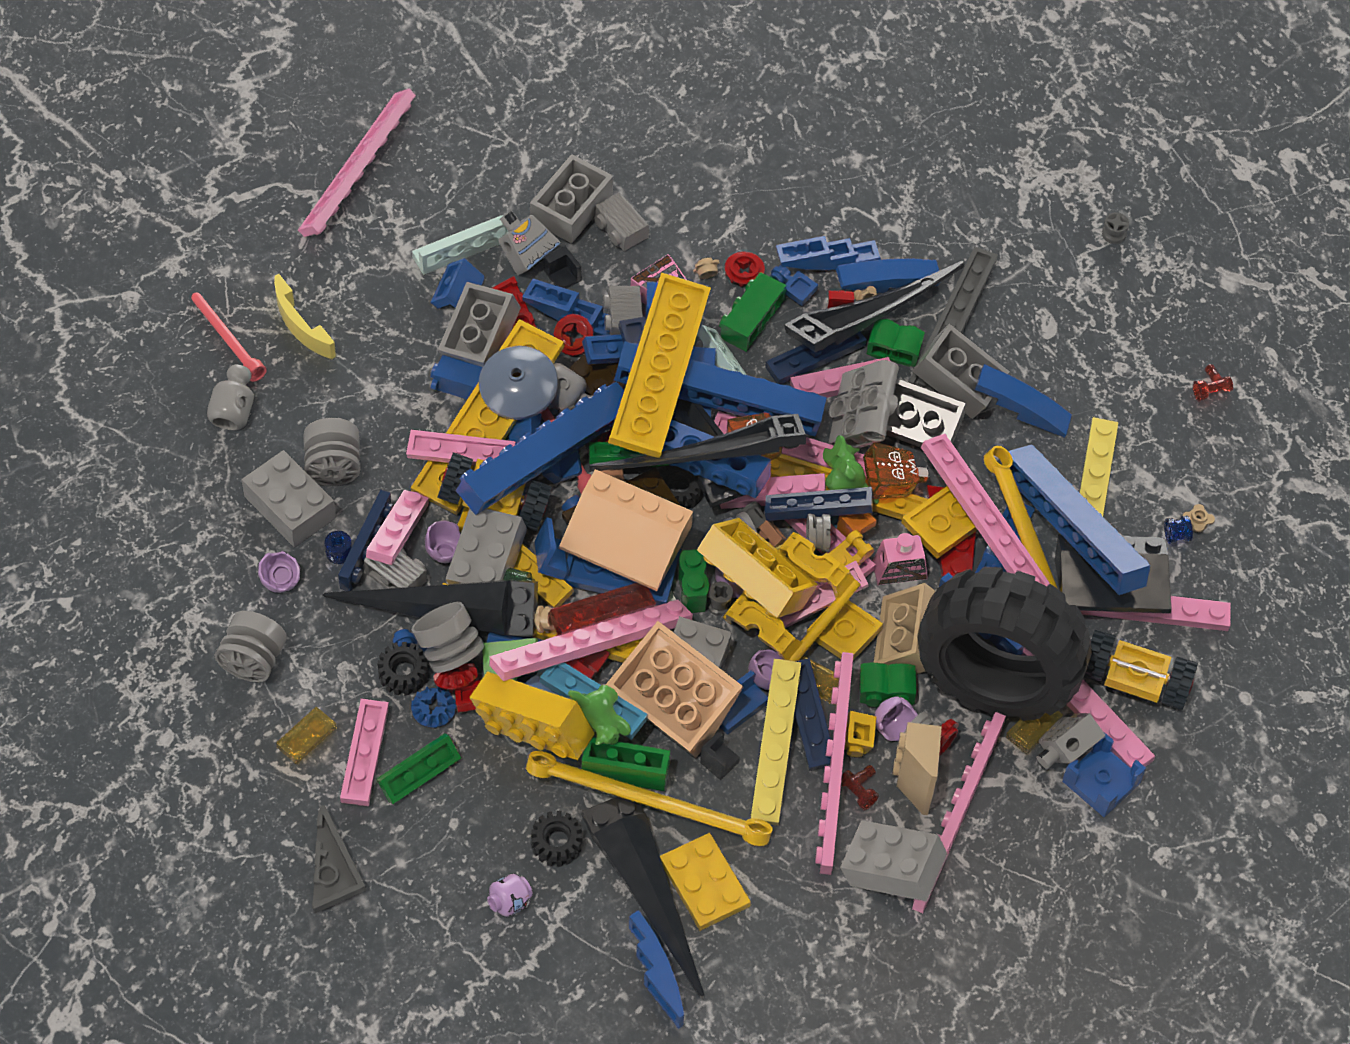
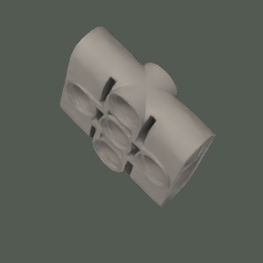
M881 360L842 374L838 397L834 399L829 408V415L833 418L828 444L835 445L838 435L844 436L846 444L854 448H862L885 440L889 416L892 415L898 405V398L894 395L899 369L896 363Z

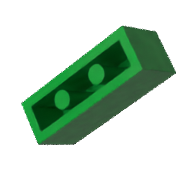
M762 272L758 274L755 280L751 279L746 286L743 296H738L734 301L731 312L724 314L719 323L721 338L725 342L747 352L785 301L787 285Z
M592 737L584 749L582 757L583 770L637 787L659 791L665 790L670 750L617 742L614 745H596L597 738Z

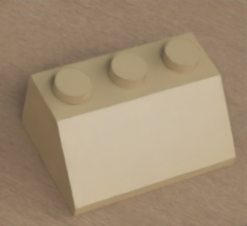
M926 583L883 596L879 620L883 623V630L877 635L874 663L887 665L897 663L911 664L916 666V674L925 672L920 660L917 634L929 600L935 593V590Z
M907 722L905 733L900 732L896 758L893 764V775L898 776L897 787L922 815H928L938 775L942 726Z

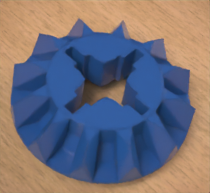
M427 686L425 690L417 691L416 697L412 700L411 704L413 717L418 723L426 727L445 725L453 718L456 710L455 699H453L449 690L445 691L440 687L429 688ZM437 699L438 706L440 707H435L432 714H430L429 705L427 704H432V701Z

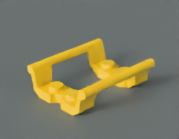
M792 532L778 551L785 557L788 555L790 561L815 581L831 584L835 595V600L801 641L786 630L780 618L767 614L762 605L750 601L751 599L744 592L722 618L729 624L734 621L747 631L751 628L759 629L758 637L762 642L775 650L783 660L795 662L802 658L861 584L855 580L850 570L828 553L822 556L815 555L814 551L816 548L814 544L800 534Z

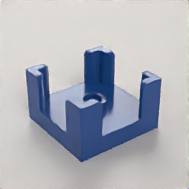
M1106 733V736L1093 745L1092 750L1079 763L1076 759L1067 766L1062 780L1063 783L1103 817L1107 816L1141 783L1146 767L1138 760H1135L1130 768L1112 753L1111 749L1114 740Z

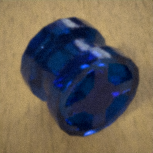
M1188 515L1181 516L1176 520L1173 518L1165 519L1164 532L1169 544H1174L1178 540H1183L1184 542L1192 541L1193 528Z
M336 530L329 533L325 538V553L331 563L344 564L352 548L351 538L346 532Z

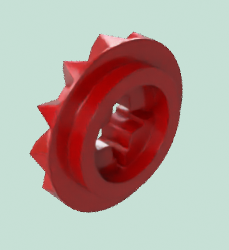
M737 252L731 255L725 262V276L730 278L731 283H739L740 287L743 284H748L751 279L755 280L760 272H765L762 259L750 252ZM740 268H742V269L749 268V273L746 272V271L743 272V273H740Z
M577 314L564 316L558 321L554 329V337L564 341L565 346L562 352L568 355H580L585 352L582 341L587 336H593V327L588 319ZM577 328V332L581 333L583 338H576L575 342H572L573 338L565 335V332H573Z
M466 662L452 670L441 673L437 672L433 677L436 686L453 690L469 685L477 678L478 671L474 664Z
M946 720L941 725L939 756L948 749L958 734L957 728L959 723L955 720Z

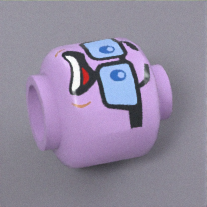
M509 874L491 884L489 888L490 896L487 898L488 904L494 912L498 911L505 917L511 916L528 907L532 897L530 884L524 877Z

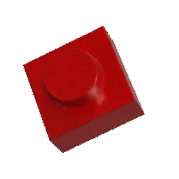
M843 290L829 291L827 308L854 302V292Z
M481 680L472 681L463 688L455 689L458 713L476 709L470 696Z

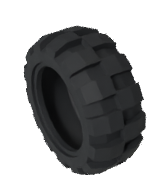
M983 567L978 573L968 569L956 574L938 587L930 598L917 634L921 663L925 672L933 674V683L945 694L951 693L958 698L959 704L973 711L977 708L989 712L990 717H994L995 712L1005 715V720L1014 716L1020 717L1022 721L1040 719L1045 713L1052 715L1069 703L1079 691L1092 654L1089 629L1086 628L1085 618L1076 604L1069 605L1066 602L1065 594L1053 585L1045 586L1035 581L1036 576L1018 570L1013 574L1003 572L1002 567ZM975 633H989L1008 638L1025 647L1034 656H1021L1001 651L981 640Z

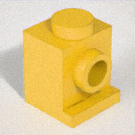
M854 711L848 712L844 750H847V755L862 757L863 754L868 753L874 748L876 716Z

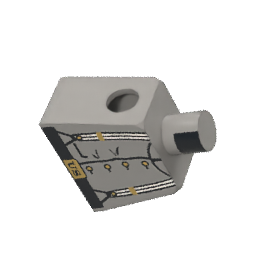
M1066 713L1039 739V743L1044 750L1037 756V760L1045 769H1049L1054 763H1071L1106 735L1090 713Z

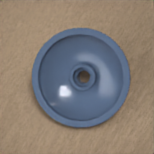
M512 346L496 352L484 364L479 377L481 397L487 407L501 417L514 420L531 418L544 411L553 401L558 387L557 372L551 360L541 351L527 346ZM516 372L521 373L519 377L512 376Z

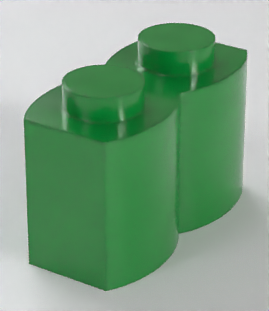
M879 319L874 323L866 354L877 359L889 357L890 360L897 364L915 367L925 332L916 326H900L890 319Z
M697 549L682 550L679 558L678 580L682 588L681 603L691 613L705 612L708 604L709 581L705 575L706 561Z
M883 663L861 664L859 673L860 703L870 707H878L882 702L891 697H902L911 705L915 704L916 666L904 663L890 665Z

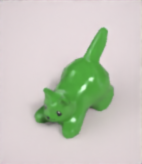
M842 435L837 436L832 449L825 448L823 451L824 461L833 469L826 478V486L829 490L869 487L865 482L864 469L854 456L860 449L846 444L845 438ZM873 492V503L878 504L879 499Z
M601 685L598 690L588 694H581L574 690L568 692L570 698L577 701L587 721L596 731V745H614L618 741L619 733L624 736L630 734L631 728L629 723L617 715L613 708L614 703L618 700V694L613 688Z

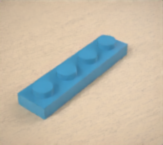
M564 662L548 667L540 676L541 684L568 699H571L568 695L570 690L578 691L581 694H588L598 690L601 686ZM618 696V700L614 703L613 708L617 715L629 723L631 732L626 737L632 740L647 721L648 714Z

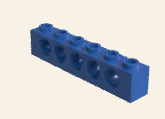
M671 419L662 451L704 441L714 436ZM761 455L669 464L753 498H757L771 477V459Z

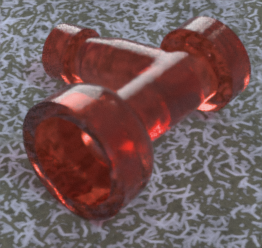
M1213 364L1205 368V372L1212 381L1211 383H1206L1204 380L1193 382V393L1198 401L1207 399L1209 393L1233 390L1231 377H1221Z
M872 765L866 766L864 770L859 771L855 775L850 770H847L841 777V786L848 787L858 797V806L864 811L871 808L879 798V794L874 789H865L861 785L876 773Z

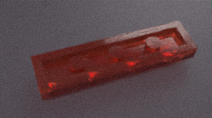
M634 583L552 608L548 615L559 636L654 607L656 602L648 587Z

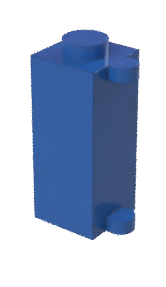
M442 355L439 363H435L431 370V378H433L431 389L468 399L479 382L483 367Z

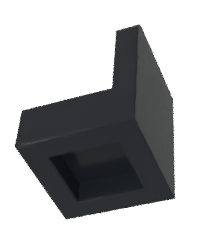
M566 246L544 256V272L555 286L567 289L581 282V264Z
M718 731L701 748L700 763L718 779L722 780L739 763L740 757L723 744L724 733Z

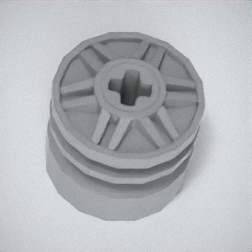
M324 418L310 423L304 429V471L317 484L325 486L343 485L355 480L359 476L361 470L360 454L358 452L360 441L359 430L356 425L341 418Z
M453 602L438 607L425 614L412 626L411 631L419 646L427 648L424 655L430 661L429 665L434 672L441 673L457 668L477 656L484 647L482 639L477 636L476 628L468 627L471 623V618L461 602Z
M253 611L236 612L226 630L227 636H224L221 640L220 646L215 653V659L224 670L240 679L250 682L266 681L276 663L275 657L280 654L287 640L286 632L278 623L262 614Z

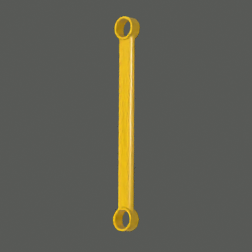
M994 446L984 455V464L996 476L1023 546L1049 583L1058 589L1010 469L1013 463L1012 456L1004 447ZM994 455L1000 459L1002 465L996 461Z
M533 751L528 756L526 770L535 777L548 778L555 776L742 835V838L747 843L755 846H765L769 843L772 826L764 820L751 818L745 821L557 762L553 755L545 751Z

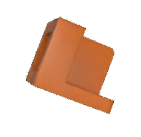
M870 513L839 515L837 530L845 537L854 530H858L863 534L875 527L877 520Z

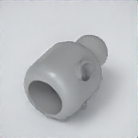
M560 363L553 364L557 372L558 387L553 401L548 406L549 410L555 408L562 412L568 406L576 405L583 397H592L585 393L587 383L581 376Z
M235 364L227 370L228 380L221 381L214 386L207 410V417L213 425L228 430H240L246 426L254 401V393L246 386L251 380V371L245 366Z

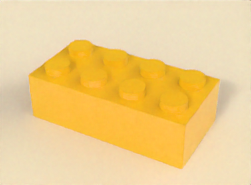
M740 518L713 524L697 549L704 556L703 558L707 563L720 569L727 580L740 586L747 597L756 600L763 606L767 614L776 618L802 610L819 585Z
M488 671L470 696L471 701L476 707L475 711L482 717L485 722V728L495 735H506L518 743L521 741L529 743L538 750L546 749L552 751L561 758L569 757L578 760L595 734L577 701L512 679L503 681L497 674Z

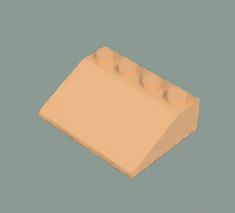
M595 469L582 492L559 549L657 591L692 527L693 511Z
M659 621L655 623L606 684L613 688L619 697L647 713L648 722L695 759L701 753V748L715 735L743 689L741 684Z

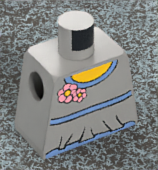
M511 210L500 218L508 232L499 238V243L517 275L529 270L561 243L533 215L519 221Z

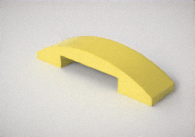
M280 274L275 275L277 305L281 317L290 332L303 345L315 353L329 359L335 358V343L321 325L313 329L308 326L293 307L295 306L293 290Z

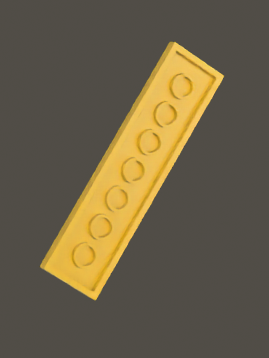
M661 272L611 431L609 444L660 458L711 287Z
M519 319L500 350L512 346L532 347L544 353L554 364L565 345L564 341ZM516 372L512 376L519 377L521 373ZM478 382L445 434L505 440L517 420L501 417L491 411L481 397ZM428 460L412 484L411 491L427 497L430 502L457 515L463 507V499L461 497L458 505L437 498L445 469L449 463Z

